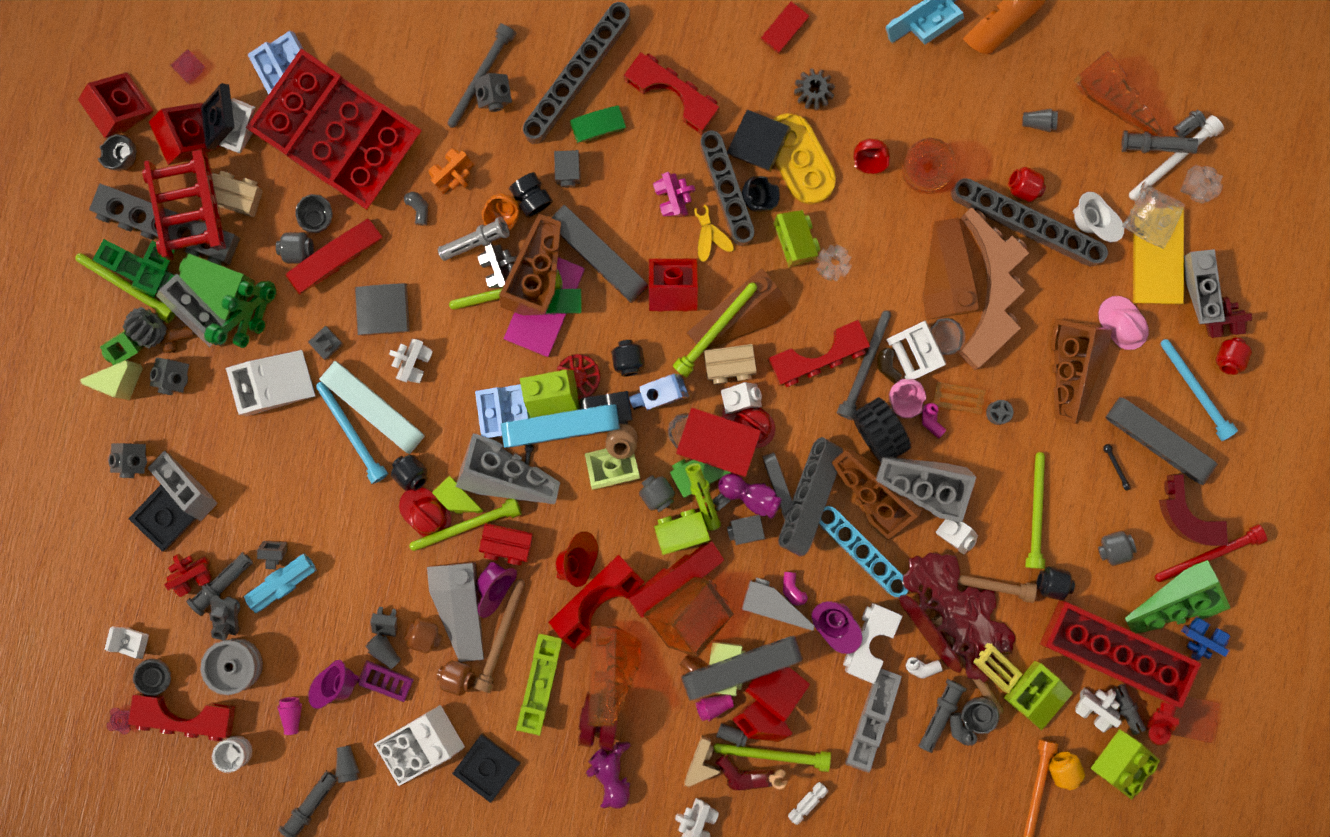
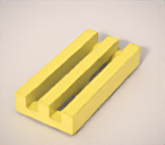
M987 643L985 645L986 650L979 653L981 657L979 659L976 658L973 663L1000 689L1010 693L1022 676V673L992 644ZM991 654L1014 675L1013 678L990 657ZM985 662H987L999 675H1001L1008 682V685L996 673H994L985 664Z

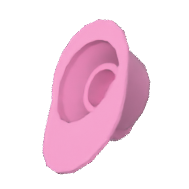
M1121 296L1110 297L1101 304L1098 312L1099 321L1103 328L1112 330V340L1125 350H1134L1141 347L1148 337V325L1135 305L1127 298Z

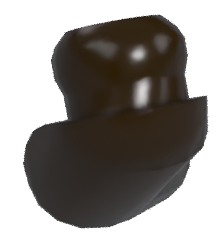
M884 348L878 354V370L892 383L896 384L902 374L893 368L894 351L891 348Z

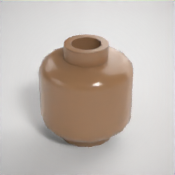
M619 424L620 429L608 431L606 449L612 457L626 459L635 453L638 435L632 426Z

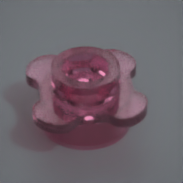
M118 707L112 708L110 710V721L106 725L109 731H120L123 735L128 734L131 730V725L128 724L130 710H120Z

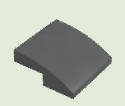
M407 284L355 287L358 335L410 332Z

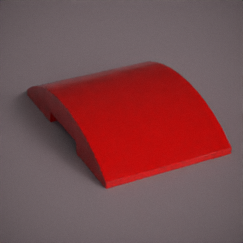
M303 49L299 50L246 126L249 131L366 210L369 209L422 132L418 127L361 91Z

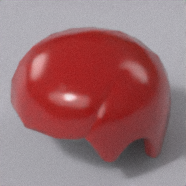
M872 138L860 141L854 148L853 153L855 168L867 174H877L886 170L889 167L890 152L887 144Z

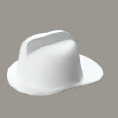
M1086 192L1081 196L1079 205L1073 210L1077 226L1083 232L1095 233L1101 239L1108 242L1120 240L1124 234V226L1120 217L1106 204L1100 195L1094 192Z

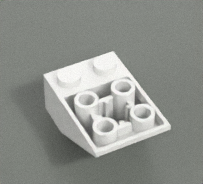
M303 350L252 360L226 368L238 414L241 416H250L315 397Z
M441 705L374 744L398 786L451 758L465 748Z

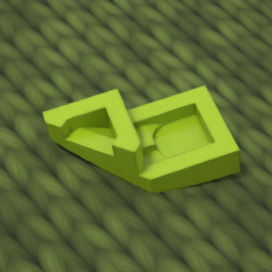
M450 476L432 492L449 511H454L456 514L483 512L481 507L463 489L456 487L457 482Z

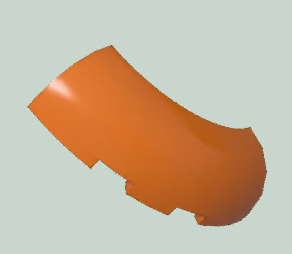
M1002 0L996 6L999 11L993 10L984 17L963 40L974 50L983 54H990L1018 27L1040 10L1046 0Z

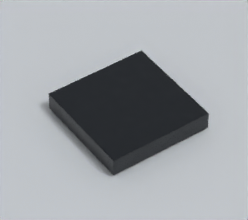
M221 83L201 105L206 149L215 150L235 128L229 84Z
M746 110L727 154L771 172L791 128L788 125Z
M162 485L128 518L162 552H166L196 520L195 517L187 514L180 508Z
M482 733L452 774L491 803L521 762Z

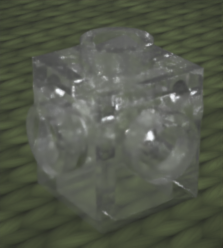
M1195 165L1188 170L1180 192L1190 195V198L1195 202H1208L1214 197L1217 198L1223 187V184H1220L1223 176L1217 174V170L1212 167Z
M830 245L828 250L823 248L816 259L819 262L816 269L820 272L819 275L829 281L835 280L836 282L840 276L845 278L852 267L848 263L851 259V256L848 255V250L839 245L835 247ZM831 258H835L836 260H838L839 264L833 265L831 263Z

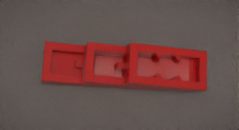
M367 218L287 272L285 276L300 295L338 272L340 267L359 257L361 252L380 242L382 236L370 219Z
M706 541L692 554H685L670 568H663L629 596L628 600L638 615L643 618L702 579L722 563L724 558L712 541Z

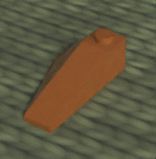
M849 448L832 461L833 466L845 485L851 487L857 496L855 500L858 505H862L868 514L867 519L870 524L888 540L915 520L921 513L922 506H918L910 499L896 493L876 480L880 466Z

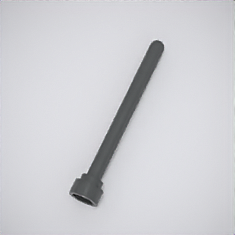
M502 23L499 24L495 31L497 33L495 36L496 41L449 118V127L454 128L457 126L476 93L474 80L486 75L503 46L507 45L509 41H513L517 33L510 27Z
M888 310L883 311L870 341V347L866 351L847 400L843 401V404H840L836 414L841 417L853 420V412L857 411V405L855 404L891 318V312Z

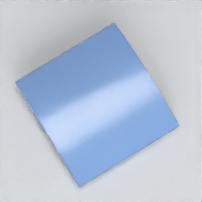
M288 31L272 43L265 42L248 54L268 94L299 50L303 49L293 31Z
M521 384L475 391L480 431L483 437H502L501 423L530 418L523 401Z

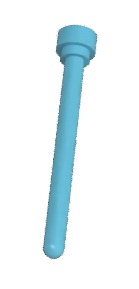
M1168 339L1162 340L1161 347L1217 425L1215 427L1217 430L1216 434L1220 440L1224 441L1238 432L1233 422L1225 421L1171 342Z
M318 382L316 385L317 390L368 468L366 471L371 484L381 481L388 475V472L384 466L375 463L328 387L323 382Z

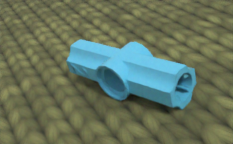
M302 554L286 567H281L264 579L265 582L244 596L247 605L255 613H258L276 599L283 598L293 591L297 584L317 571L314 563L306 554Z

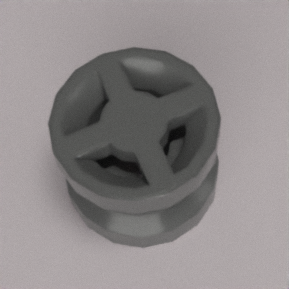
M1005 400L994 401L986 409L987 419L995 425L1005 424L1013 416V407Z

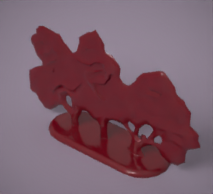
M929 552L923 558L920 556L910 558V569L903 576V585L910 592L919 593L920 605L911 597L901 595L899 597L901 606L939 658L950 669L960 673L962 671V664L957 655L963 656L966 661L967 677L974 680L980 679L985 683L990 678L973 663L976 658L979 659L981 657L979 653L985 651V645L989 643L1001 654H1011L1013 643H1015V634L1005 623L990 620V614L996 608L995 591L984 590L980 592L978 588L968 587L964 592L960 591L957 588L960 568L956 556L948 554L941 556L938 553ZM922 584L923 591L920 592L918 587ZM929 587L932 589V598L926 603L927 597L925 592ZM933 601L938 603L937 606H931ZM927 609L937 610L941 614L943 621L938 628L935 627L926 615ZM942 632H946L955 638L956 641L953 649L941 635ZM967 645L969 649L965 652L961 649ZM985 662V664H986L994 673H996V671H995L987 662Z

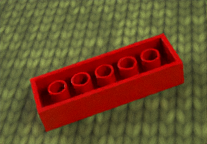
M1061 600L1058 601L1039 644L1181 709L1201 663Z

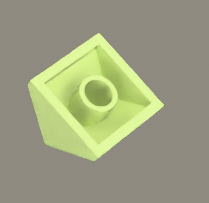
M125 360L80 380L83 385L116 398L130 400L143 368L141 364Z
M606 448L585 453L592 490L640 479L635 454L626 459H616L608 453Z

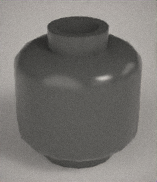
M304 232L283 233L280 241L276 242V253L287 264H299L314 252L313 241Z
M652 475L641 483L643 488L640 490L639 495L650 510L660 512L674 502L672 498L675 496V491L665 477L655 478Z
M1123 531L1103 536L1101 539L1102 546L1098 547L1102 561L1107 560L1111 566L1129 562L1133 559L1134 553H1137L1131 534L1127 535Z

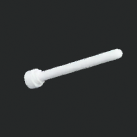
M1211 115L1203 123L1202 130L1193 138H1198V145H1200L1208 137L1211 138L1220 134L1224 130V126L1218 118ZM1176 152L1136 186L1129 193V198L1136 200L1189 153Z

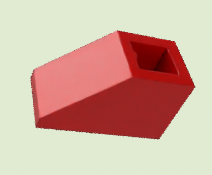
M755 699L750 701L732 719L746 737L750 739L780 742L793 734L785 721L782 722Z

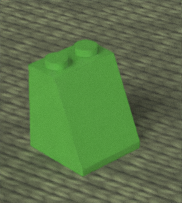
M189 253L187 258L182 260L179 267L181 272L179 277L221 319L226 321L239 310L236 309L231 312L222 307L223 298L226 295H231L240 300L247 301L248 297L239 294V285L243 281L253 284L255 282L244 274Z

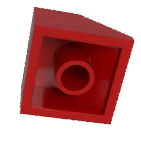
M127 72L87 83L78 98V101L104 138L126 132L154 111Z
M202 103L160 109L149 121L168 165L190 161L193 159L192 151L203 150L205 153L212 151V149H206L201 113Z
M697 258L649 259V311H698Z

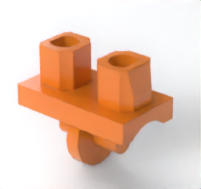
M452 148L446 153L445 158L449 163L443 169L436 164L428 170L432 177L431 181L443 195L450 188L454 190L459 184L464 188L468 186L464 179L470 175L469 170L475 165L463 151L459 152Z

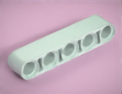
M334 361L319 378L334 393L409 455L425 437L420 430L337 361Z

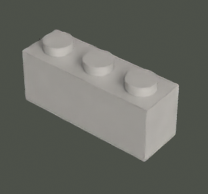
M176 274L158 291L156 296L206 345L211 347L213 344L207 342L204 338L205 330L210 324L214 323L221 326L226 321L221 319Z

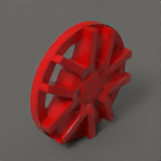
M570 355L562 360L557 367V371H574L577 390L579 388L583 395L578 396V399L591 396L600 384L601 374L599 367L593 359L586 355ZM574 358H579V367H575ZM583 359L589 361L591 364L583 367ZM569 361L571 369L563 367L564 364ZM594 367L595 373L588 375L586 370ZM596 376V382L593 385L588 379ZM585 383L592 388L588 393L583 387Z

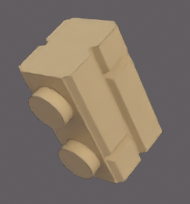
M220 171L219 175L212 173L218 207L254 217L263 193L262 189L257 186V182L247 178H243L241 182L235 180L234 175L224 171Z
M752 344L704 351L708 381L713 380V384L728 383L727 378L737 377V381L751 380V375L756 374Z

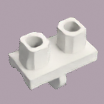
M413 338L406 355L404 353L407 346L400 344L397 352L390 350L389 355L395 357L392 363L393 367L399 368L403 360L396 379L404 382L420 383L424 371L414 368V363L416 359L428 363L433 351L422 345V341Z
M1085 687L1082 689L1080 700L1075 707L1076 713L1083 718H1087L1092 711L1096 712L1098 717L1094 720V725L1102 732H1106L1112 726L1117 728L1121 724V720H1119L1120 712L1116 710L1120 704L1114 700L1116 696L1115 691L1110 689L1104 693L1099 689L1096 694H1093Z
M695 798L692 809L686 807L684 815L676 814L675 820L681 822L678 831L683 833L682 837H710L708 831L702 830L704 823L714 824L719 812L703 800Z

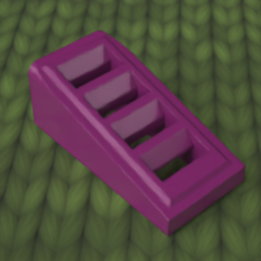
M367 660L360 674L358 685L404 702L414 679ZM371 670H376L372 681H367ZM384 673L385 676L381 685H376L380 674ZM392 676L394 677V680L392 682L390 690L385 689L390 677ZM399 680L404 681L399 694L395 693Z

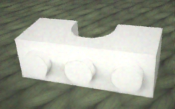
M872 603L871 607H866L862 616V620L865 622L861 629L863 637L861 646L857 651L846 654L843 662L847 673L870 683H875L884 661L871 654L869 644L877 635H886L893 638L902 615Z

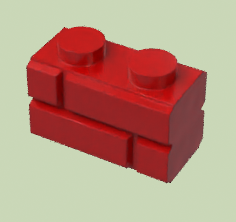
M485 523L479 552L484 553L483 558L498 561L500 556L508 558L507 563L521 566L522 561L528 562L534 533Z

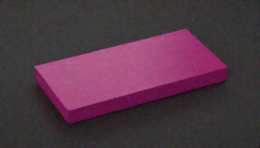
M558 258L557 269L560 272L563 284L561 289H577L585 268ZM514 312L503 339L549 358L566 314L523 316Z

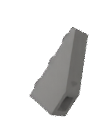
M1215 249L1188 253L1184 256L1185 282L1199 324L1224 322Z

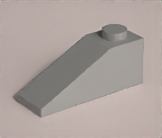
M163 451L148 467L180 508L196 519L202 521L218 504L210 493L168 452Z
M757 577L755 582L749 580L742 610L813 631L814 625L775 588L769 586L770 581Z

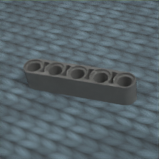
M707 131L701 137L700 148L732 240L738 246H747L753 239L754 227L722 137L716 131ZM714 139L718 145L716 148L710 149L705 146V141ZM716 161H721L725 164L726 168L723 171H716L712 165ZM728 183L733 186L734 191L730 194H725L721 191L720 187ZM732 206H738L742 213L734 217L729 214L728 209ZM744 228L748 230L750 236L747 239H740L736 234L737 230Z
M565 205L551 217L561 222L560 236L628 301L633 303L649 286Z
M1122 397L1117 399L1105 417L1114 426L1201 485L1206 483L1218 465L1213 459Z
M824 437L818 438L811 448L778 540L781 547L800 557L804 556L811 547L836 478L837 470L833 466L832 461L843 452L841 447Z
M790 636L686 673L681 676L688 699L695 700L802 661L803 658L795 636Z

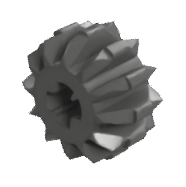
M812 68L809 71V75L802 72L800 75L802 80L797 79L795 81V85L799 88L794 90V95H801L797 100L799 104L806 101L805 109H809L810 105L813 104L814 109L819 110L820 104L826 107L828 105L827 99H833L834 94L830 91L834 90L835 84L829 83L831 80L830 75L822 77L823 70H820L818 75H815V70ZM812 85L813 88L815 86L819 88L818 93H815V91L814 93L810 92Z
M143 307L130 311L122 326L126 331L125 334L130 336L132 341H136L139 346L144 345L146 348L155 347L164 339L165 331L167 330V327L163 324L164 321L159 319L157 314Z

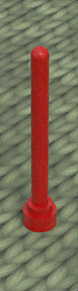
M1257 524L1250 527L1249 531L1245 533L1246 535L1228 542V545L1219 546L1157 573L1155 580L1163 582L1179 575L1197 563L1214 560L1248 544L1261 545L1268 541L1267 535L1262 526Z

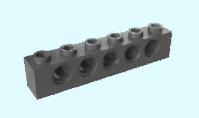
M99 183L89 208L90 211L97 214L96 219L106 223H110L111 220L119 222L117 227L132 232L133 228L140 230L141 236L153 241L155 237H158L151 202ZM123 204V212L116 215L117 206ZM164 208L165 216L179 214ZM141 213H146L145 221L139 224L138 216ZM196 220L171 225L168 227L170 240L182 238L183 232L188 229L191 230V236L203 234L207 230L206 223ZM223 230L226 249H205L204 244L184 247L186 248L185 253L197 257L203 254L208 256L207 261L220 266L222 262L230 265L240 238Z

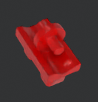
M180 554L173 556L174 564L168 567L172 574L166 577L167 582L164 583V586L167 590L173 589L179 597H182L191 591L192 588L187 580L192 577L195 578L199 586L210 582L212 576L208 569V559L204 556L193 562L191 555L184 559Z
M1161 702L1160 707L1152 714L1146 725L1149 730L1148 736L1152 743L1162 746L1169 742L1171 734L1179 723V719L1174 718L1177 706Z

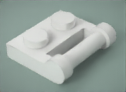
M923 321L887 339L889 345L893 346L904 369L905 379L915 380L947 364L927 321ZM905 338L919 364L920 369L916 371L901 343V340Z

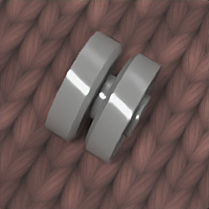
M232 638L211 646L202 658L200 670L203 681L209 689L218 694L231 695L246 690L257 682L262 672L263 662L261 654L254 644L245 639ZM230 664H233L234 669L230 668Z

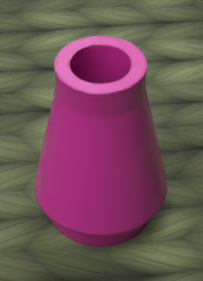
M726 694L701 698L699 702H696V708L702 721H711L734 707L731 696Z
M286 697L280 699L277 708L284 734L294 735L299 733L302 708L299 698Z

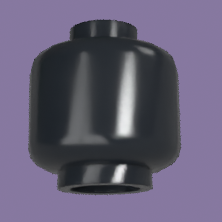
M632 340L618 342L619 346L615 347L611 352L614 370L617 373H621L622 377L640 374V370L645 366L641 345L633 343Z
M414 455L400 456L393 462L391 476L403 490L416 491L426 483L427 469Z
M1052 566L1046 567L1044 571L1041 570L1036 581L1037 589L1040 590L1043 597L1056 600L1066 599L1069 594L1073 593L1075 588V581L1072 580L1071 573L1068 570Z

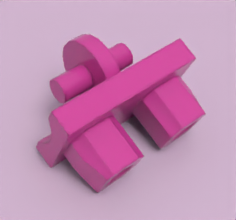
M670 172L662 174L663 178L653 183L656 194L661 196L668 193L670 200L660 204L662 215L664 217L687 216L688 212L685 204L692 202L690 194L696 191L695 186H687L686 180H678L676 174H670Z

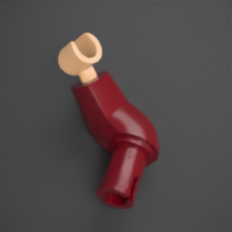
M727 753L715 762L727 778V786L732 790L743 791L771 786L782 789L787 784L786 780L781 781L778 779L784 777L785 772L783 770H778L775 775L773 770H739Z

